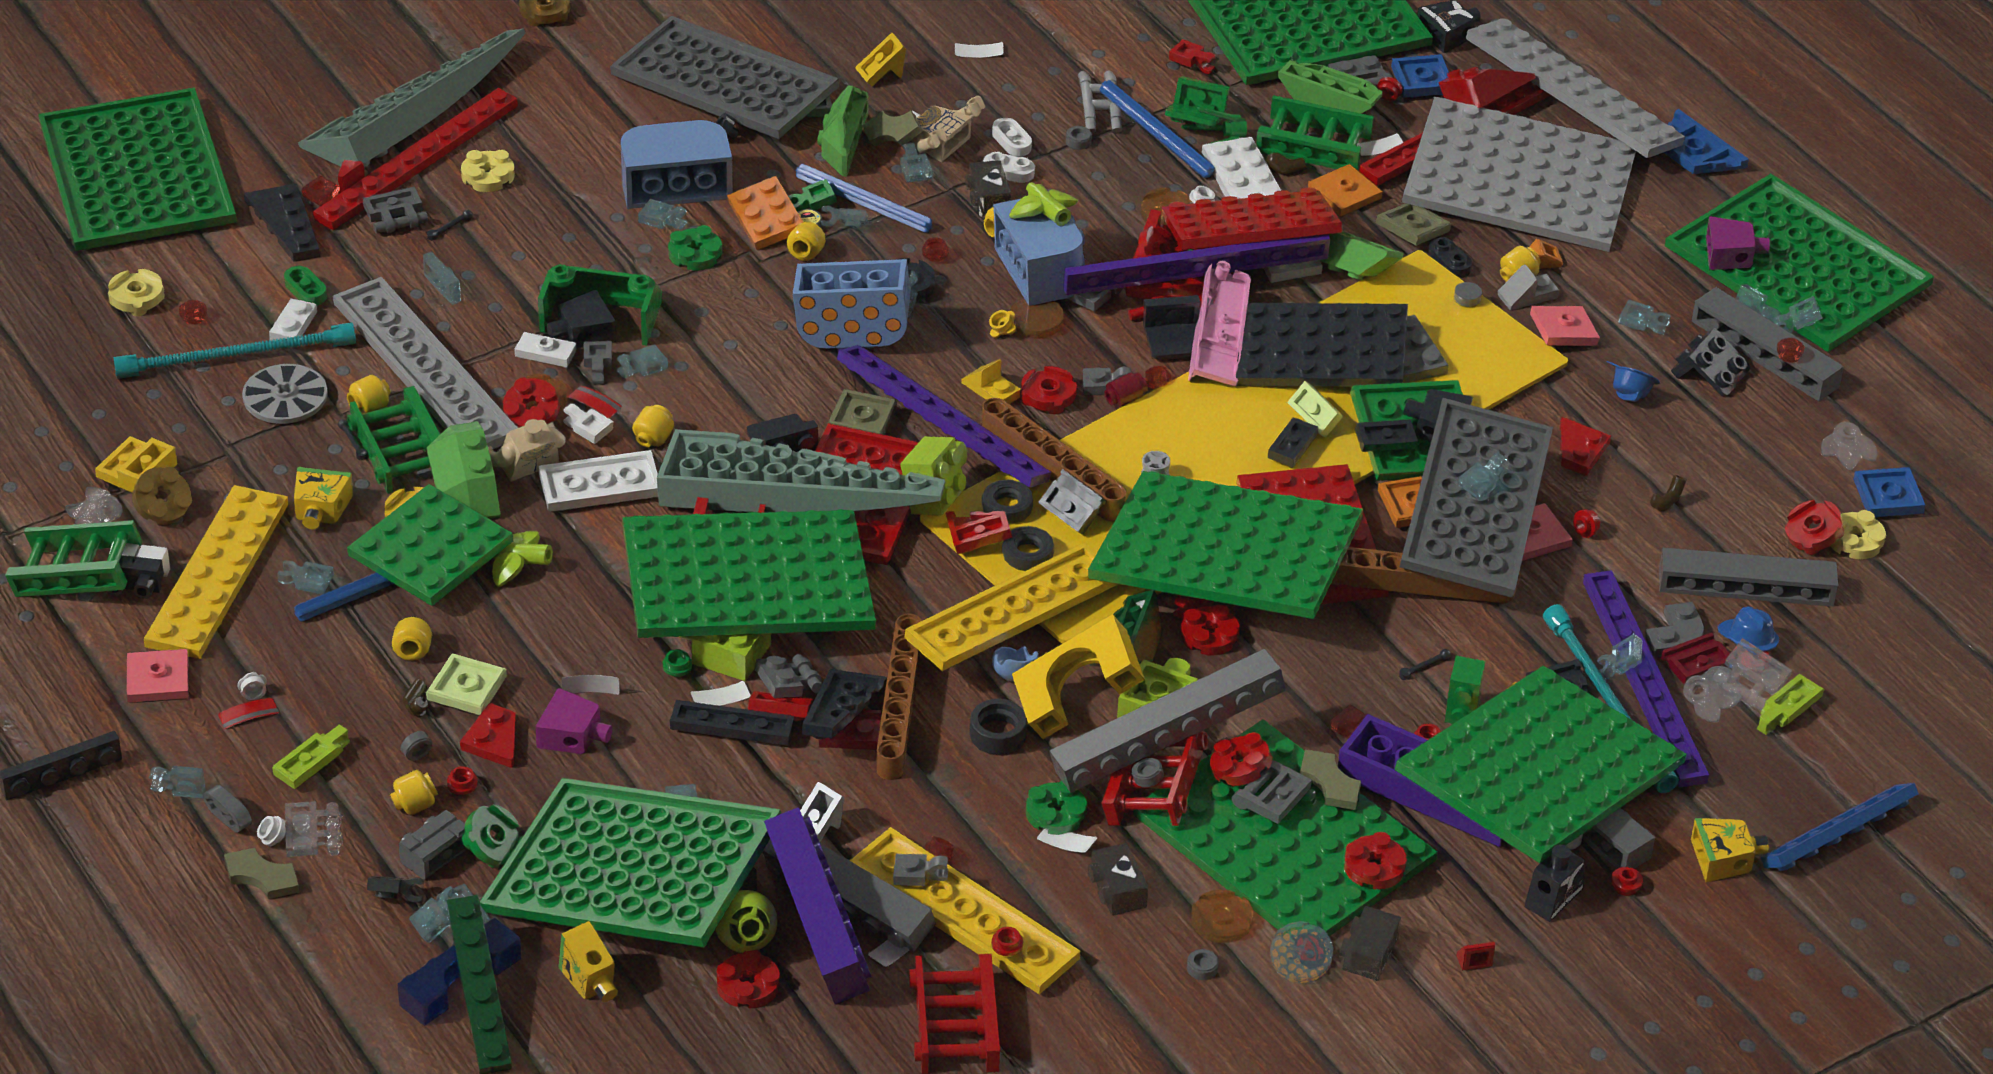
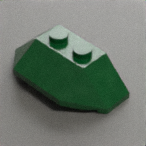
M1155 590L1128 596L1123 602L1124 606L1113 614L1126 628L1139 665L1143 659L1150 662L1153 661L1163 634ZM1098 663L1090 664L1092 667L1101 668Z

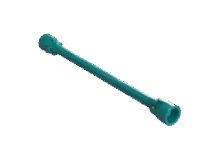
M351 322L333 325L331 330H325L322 334L315 333V335L283 338V340L280 338L279 340L276 339V341L273 339L272 341L269 340V342L266 340L265 342L262 341V343L259 341L258 343L238 344L237 346L233 345V347L205 349V351L201 350V352L198 350V352L194 351V353L191 351L187 352V354L184 352L183 354L180 353V355L177 353L176 355L173 354V356L171 354L169 356L163 355L162 357L158 356V358L156 356L155 358L151 357V359L137 358L136 354L113 357L116 378L121 379L139 376V372L146 371L148 367L151 369L152 367L155 368V366L157 368L159 366L162 367V365L164 367L166 365L172 366L177 363L184 364V362L212 360V358L216 359V357L219 359L223 358V356L226 358L227 356L230 357V355L233 357L234 355L237 356V354L240 356L241 354L244 355V353L247 355L248 353L265 352L266 350H280V348L287 349V347L294 348V346L301 347V345L308 346V344L315 345V343L322 344V342L326 344L333 343V347L356 344L354 325Z
M1556 604L1547 608L1543 614V620L1549 629L1557 637L1564 639L1575 657L1580 659L1581 666L1607 705L1631 719L1574 635V626L1564 607ZM1672 771L1655 783L1654 786L1659 793H1667L1677 786L1679 779L1675 772Z

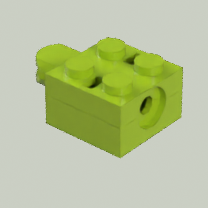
M924 436L900 463L902 474L905 476L913 472L945 479L941 501L910 505L911 514L943 515L966 488V477L962 473L961 468L967 461V448L964 442L955 441V437Z
M771 633L679 636L680 638L690 640L692 643V664L745 682L755 668L756 659H761L771 645Z
M1170 658L1164 666L1143 659L1140 667L1145 680L1120 694L1117 718L1197 681V678L1190 676V664L1180 658Z

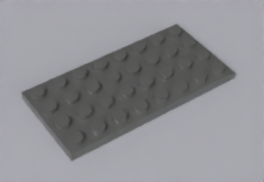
M674 16L669 17L610 66L611 75L718 116L727 113L735 118L736 123L778 139L839 87V78Z
M1443 398L1399 567L1513 598L1553 427Z

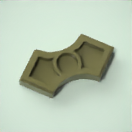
M882 110L862 125L869 141L874 146H878L886 141H897L903 147L923 132L916 115L912 111L901 116L891 117Z
M1305 749L1300 774L1312 779V784L1322 791L1325 797V805L1356 810L1361 781L1350 778L1340 771L1335 762V754Z
M255 848L224 854L231 884L255 886L264 892L267 899L299 893V885L292 863L277 864L263 859Z

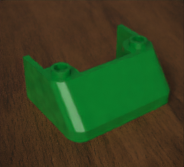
M562 264L548 270L538 296L540 332L545 333L557 298L571 300L597 290L605 304L641 308L642 345H648L662 303V290L651 277Z

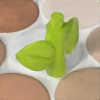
M1031 182L1026 187L1028 195L1015 204L1009 214V218L1017 219L1043 213L1058 226H1063L1071 219V212L1066 207L1074 206L1079 200L1058 190L1051 189L1048 192L1042 184Z
M538 531L513 534V542L493 557L495 561L492 573L497 588L505 585L517 576L524 567V564L549 565L553 556L551 545L537 544L540 539Z

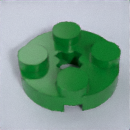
M706 225L674 231L670 235L668 244L669 259L678 267H680V264L687 265V270L700 271L711 268L717 264V259L722 256V241Z
M1062 781L1034 786L1028 792L1026 817L1028 822L1038 830L1040 826L1048 829V834L1052 835L1074 832L1081 826V821L1086 818L1087 801L1080 790L1070 793ZM1058 806V807H1061V810H1060V811H1056L1055 808H1050V807Z
M491 805L490 807L481 806L468 816L465 822V834L462 836V842L479 860L496 869L506 863L522 839V836H518L516 828L519 824L515 817L505 808L499 805ZM493 830L496 833L495 838L497 841L492 838L490 831Z

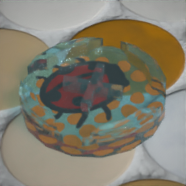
M1309 922L1289 923L1279 929L1272 940L1270 947L1272 966L1281 977L1290 982L1300 984L1314 982L1324 976L1331 966L1333 958L1331 939L1324 929L1319 926L1310 925Z

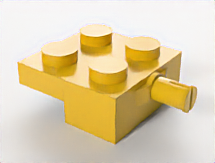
M130 436L95 468L96 477L132 493L135 483L145 471L156 467L174 468L177 465L175 447L155 438H151L145 443Z

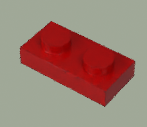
M754 691L749 698L748 710L794 716V721H800L806 718L813 704V699L802 697L773 698L771 693Z

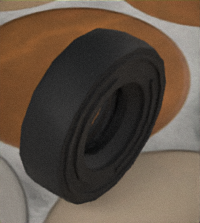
M999 480L993 482L985 488L982 495L983 512L1005 511L1009 524L1023 521L1030 515L1033 508L1032 492L1025 484L1019 481ZM1010 497L1016 499L1018 503L1013 506H1004L997 503V500Z
M1023 526L1011 530L1012 538L1004 540L1002 544L1004 560L1018 570H1029L1053 558L1054 554L1052 537L1038 527ZM1022 544H1032L1039 547V550L1034 553H1024L1019 551L1017 547Z

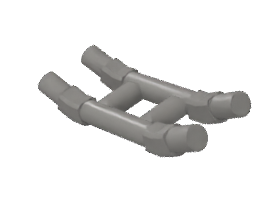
M1085 71L1079 72L1078 78L1082 92L1086 128L1091 133H1095V110H1110L1112 132H1121V109L1109 99L1093 100L1092 94H1102L1100 92L1102 84H1091L1089 74ZM1106 71L1104 73L1105 81L1110 80L1116 85L1115 74L1112 71Z

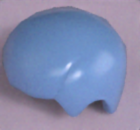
M1025 646L1018 650L1010 647H1000L993 652L992 665L996 673L1003 679L1014 681L1012 673L1038 659L1039 653L1035 651L1031 656Z

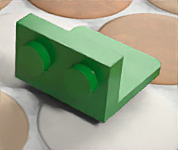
M1180 76L1177 82L1174 103L1166 109L1165 115L1171 117V120L1174 122L1186 123L1187 120L1196 122L1197 127L1209 129L1223 118L1198 112L1197 108H1208L1226 113L1230 87Z

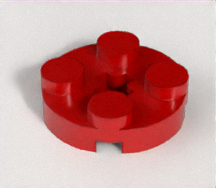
M1151 226L1140 233L1138 240L1139 248L1136 250V256L1141 258L1176 253L1175 247L1178 244L1172 234L1164 227L1157 226L1153 228Z
M1044 366V371L1036 372L1035 368L1028 371L1022 378V402L1026 406L1048 411L1050 414H1060L1065 407L1074 402L1077 394V384L1073 381L1072 374L1065 369L1055 366Z
M522 377L517 379L514 386L507 391L503 400V411L518 428L525 426V423L531 419L544 420L546 424H549L557 418L560 411V402L555 387L549 382L542 379ZM531 401H535L536 404H538L537 406H532L530 409H527L526 404Z
M1810 500L1799 504L1791 510L1787 517L1789 520L1787 526L1785 525V531L1790 543L1794 547L1804 550L1809 555L1816 554L1819 550L1829 547L1844 535L1843 518L1840 510L1835 504L1825 500L1824 503H1816L1815 500ZM1812 523L1816 525L1820 524L1816 528H1810V524Z
M1222 604L1204 606L1185 611L1180 635L1183 643L1192 650L1193 646L1201 649V654L1215 656L1229 652L1233 648V644L1236 641L1238 642L1240 625L1236 617L1229 612L1227 606ZM1205 629H1213V630H1215V632L1210 633L1209 630H1205Z
M1255 732L1230 740L1223 739L1218 741L1214 745V753L1210 759V765L1215 778L1218 781L1220 779L1226 780L1227 784L1231 786H1240L1256 781L1261 777L1260 772L1265 767L1268 770L1272 764V755L1268 744L1261 739L1260 734Z
M1376 832L1373 835L1360 837L1347 844L1344 870L1347 876L1360 886H1363L1364 882L1373 885V889L1390 888L1399 883L1406 869V853L1397 842L1391 840L1387 833ZM1370 860H1379V861H1381V864L1377 865V863H1375V862H1369V861H1370Z
M757 949L733 955L717 967L718 994L726 1003L738 1007V1003L749 1004V1008H759L770 1003L778 993L780 985L779 969L770 958L761 955V952ZM744 978H753V979H754V982H753V983H750L749 981H744V982H742V980H743Z

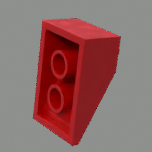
M1473 67L1462 72V69L1453 70L1447 73L1446 79L1438 83L1444 98L1482 108L1536 77L1534 73L1497 69L1479 70L1478 67Z

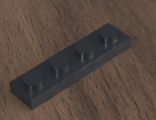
M676 700L670 718V729L781 745H789L794 727V716L682 700Z
M115 731L1 770L0 784L4 798L7 801L122 760L119 737Z

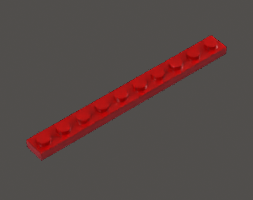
M1529 81L1482 108L1514 115L1551 95ZM1423 132L1361 164L1359 172L1374 185L1379 186L1411 169Z
M497 88L314 210V220L331 230H335L365 210L363 198L393 191L518 107L517 98Z

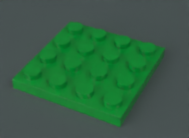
M1458 380L1354 385L1350 391L1359 423L1411 419L1414 431L1418 419L1403 415L1407 399L1423 403L1427 391L1430 389L1463 395ZM1416 436L1418 442L1415 449L1369 451L1368 454L1376 480H1401L1423 476L1431 442Z
M428 484L349 545L347 550L348 556L433 606L513 542V534Z

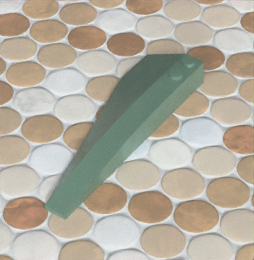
M524 28L505 31L480 44L481 47L461 54L462 58L452 62L447 61L440 65L441 70L434 73L428 71L394 89L395 92L374 99V104L365 107L361 106L353 110L354 115L347 118L340 117L298 142L299 147L340 167L344 160L361 161L364 163V167L370 164L369 160L387 154L388 148L432 121L471 90L525 35Z
M677 429L673 433L657 475L659 506L695 508L697 497L709 498V509L758 512L760 504H766V512L831 511L838 509L859 511L941 501L945 487V479L913 472L905 476L899 474L894 468L885 467L884 470L873 469L870 467V463L859 461L857 465L846 463V458L807 449L795 452L789 448V445L780 443L776 447L764 445L761 439L752 438L749 442L740 440V435L734 433Z

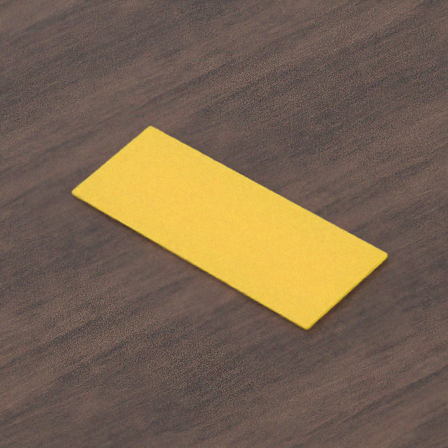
M1421 250L1407 255L1377 276H1368L1319 302L1408 304V316L1416 315L1448 364L1447 374L1412 382L1458 380L1463 395L1473 397L1471 405L1489 410L1568 365L1567 357L1552 346H1547L1544 340L1483 295L1481 296L1480 303L1476 306L1465 307L1458 304L1454 300L1455 287L1464 281ZM1189 372L1060 439L1062 443L1121 484L1126 489V500L1141 475L1143 469L1142 458L1150 451H1161L1170 457V467L1168 469L1170 476H1182L1187 479L1211 481L1228 486H1237V476L1243 474L1348 464L1354 484L1375 474L1368 452H1361L1356 436L1355 427L1359 421L1350 394L1352 387L1313 386L1343 417L1326 438L1318 433L1294 467L1269 459L1268 449L1293 417L1307 422L1287 403L1300 386H1232L1195 375L1188 381ZM1000 471L962 491L943 515L920 514V522L956 552L945 513L954 511L956 517H970L971 511L983 512L982 495L988 485L999 480H1019L1010 474ZM1051 480L1035 487H1028L1033 497L1031 513L1023 521L1009 524L1010 530L1023 526H1032L1046 531L1053 539V557L1082 543L1087 544L1096 553L1098 552L1115 521H1107L1097 515L1082 535L1038 503L1053 483ZM1004 497L998 499L997 503L1004 506H1013L1018 501L1014 498ZM1003 541L958 554L994 586L1024 572V570H1018L1010 566L1004 560L1002 552ZM1022 544L1017 549L1024 553H1034L1039 550V547L1032 544ZM1118 584L1039 623V625L1063 644L1114 614L1124 606L1123 602L1128 596L1149 591L1150 589ZM1155 590L1157 595L1162 593L1161 591Z

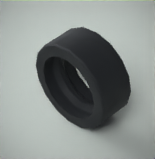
M991 699L978 704L971 712L970 738L979 750L988 754L1003 755L1014 752L1025 742L1027 718L1024 710L1018 704L1006 699ZM999 720L1006 721L1015 728L1005 733H992L985 730L982 725L989 721Z

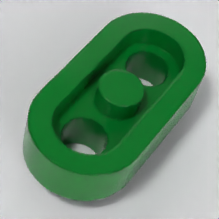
M294 266L285 271V286L298 300L315 303L316 306L325 302L327 299L326 286L310 269L304 266Z

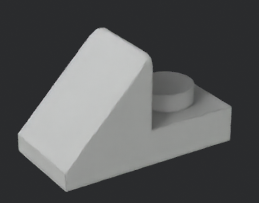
M1526 265L1521 266L1498 290V296L1510 311L1556 299L1559 293V289L1547 274L1534 276Z
M817 782L800 811L803 818L810 817L820 842L830 825L839 829L844 797L822 783Z

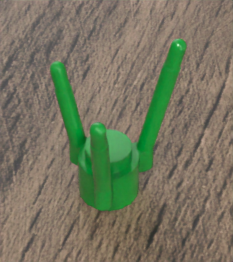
M1198 107L1197 111L1228 119V121H1223V125L1211 126L1209 129L1197 127L1196 124H1183L1181 126L1184 130L1222 131L1223 136L1228 137L1227 139L1215 142L1246 138L1247 122L1245 118H1241V115H1232Z

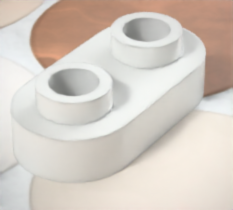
M1000 118L994 121L992 135L1007 153L1012 156L1023 157L1031 152L1032 139L1015 120Z
M992 152L986 155L983 160V171L985 174L996 168L999 169L1001 179L1025 183L1034 178L1035 165L1027 158Z

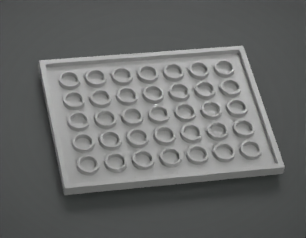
M1434 97L1403 193L1402 203L1609 252L1636 151L1620 140L1599 134L1583 132L1497 110L1477 108L1472 104L1460 103L1446 98Z

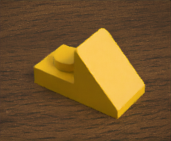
M891 33L855 68L870 86H873L890 69L901 78L906 48L895 34Z
M1001 359L981 366L962 378V384L986 400L989 398H1000L1011 404L1020 398L1021 389L1001 376Z

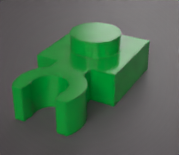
M827 179L803 187L802 194H791L788 196L797 212L809 207L812 210H818L837 202Z

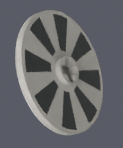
M279 364L264 368L252 375L245 383L242 395L245 408L253 416L266 422L285 424L298 422L316 414L324 406L328 392L324 378L315 370L297 364Z

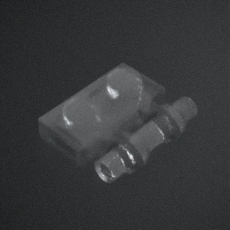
M1742 638L1725 660V665L1732 669L1731 673L1727 675L1718 670L1713 680L1721 684V688L1726 692H1733L1744 699V703L1749 707L1755 706L1762 710L1766 699L1761 697V694L1765 690L1769 694L1774 695L1791 676L1792 670ZM1742 676L1755 684L1751 690L1738 682Z
M316 801L285 803L287 857L318 855V846L320 845L327 847L329 855L335 856L340 853V846L343 844V835L339 831V826L342 824V814L337 803H328L325 810H317ZM317 825H325L327 830H318Z

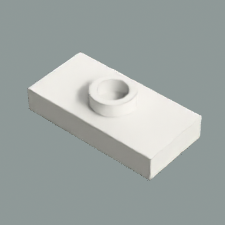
M524 332L515 347V357L568 367L577 350L576 343Z

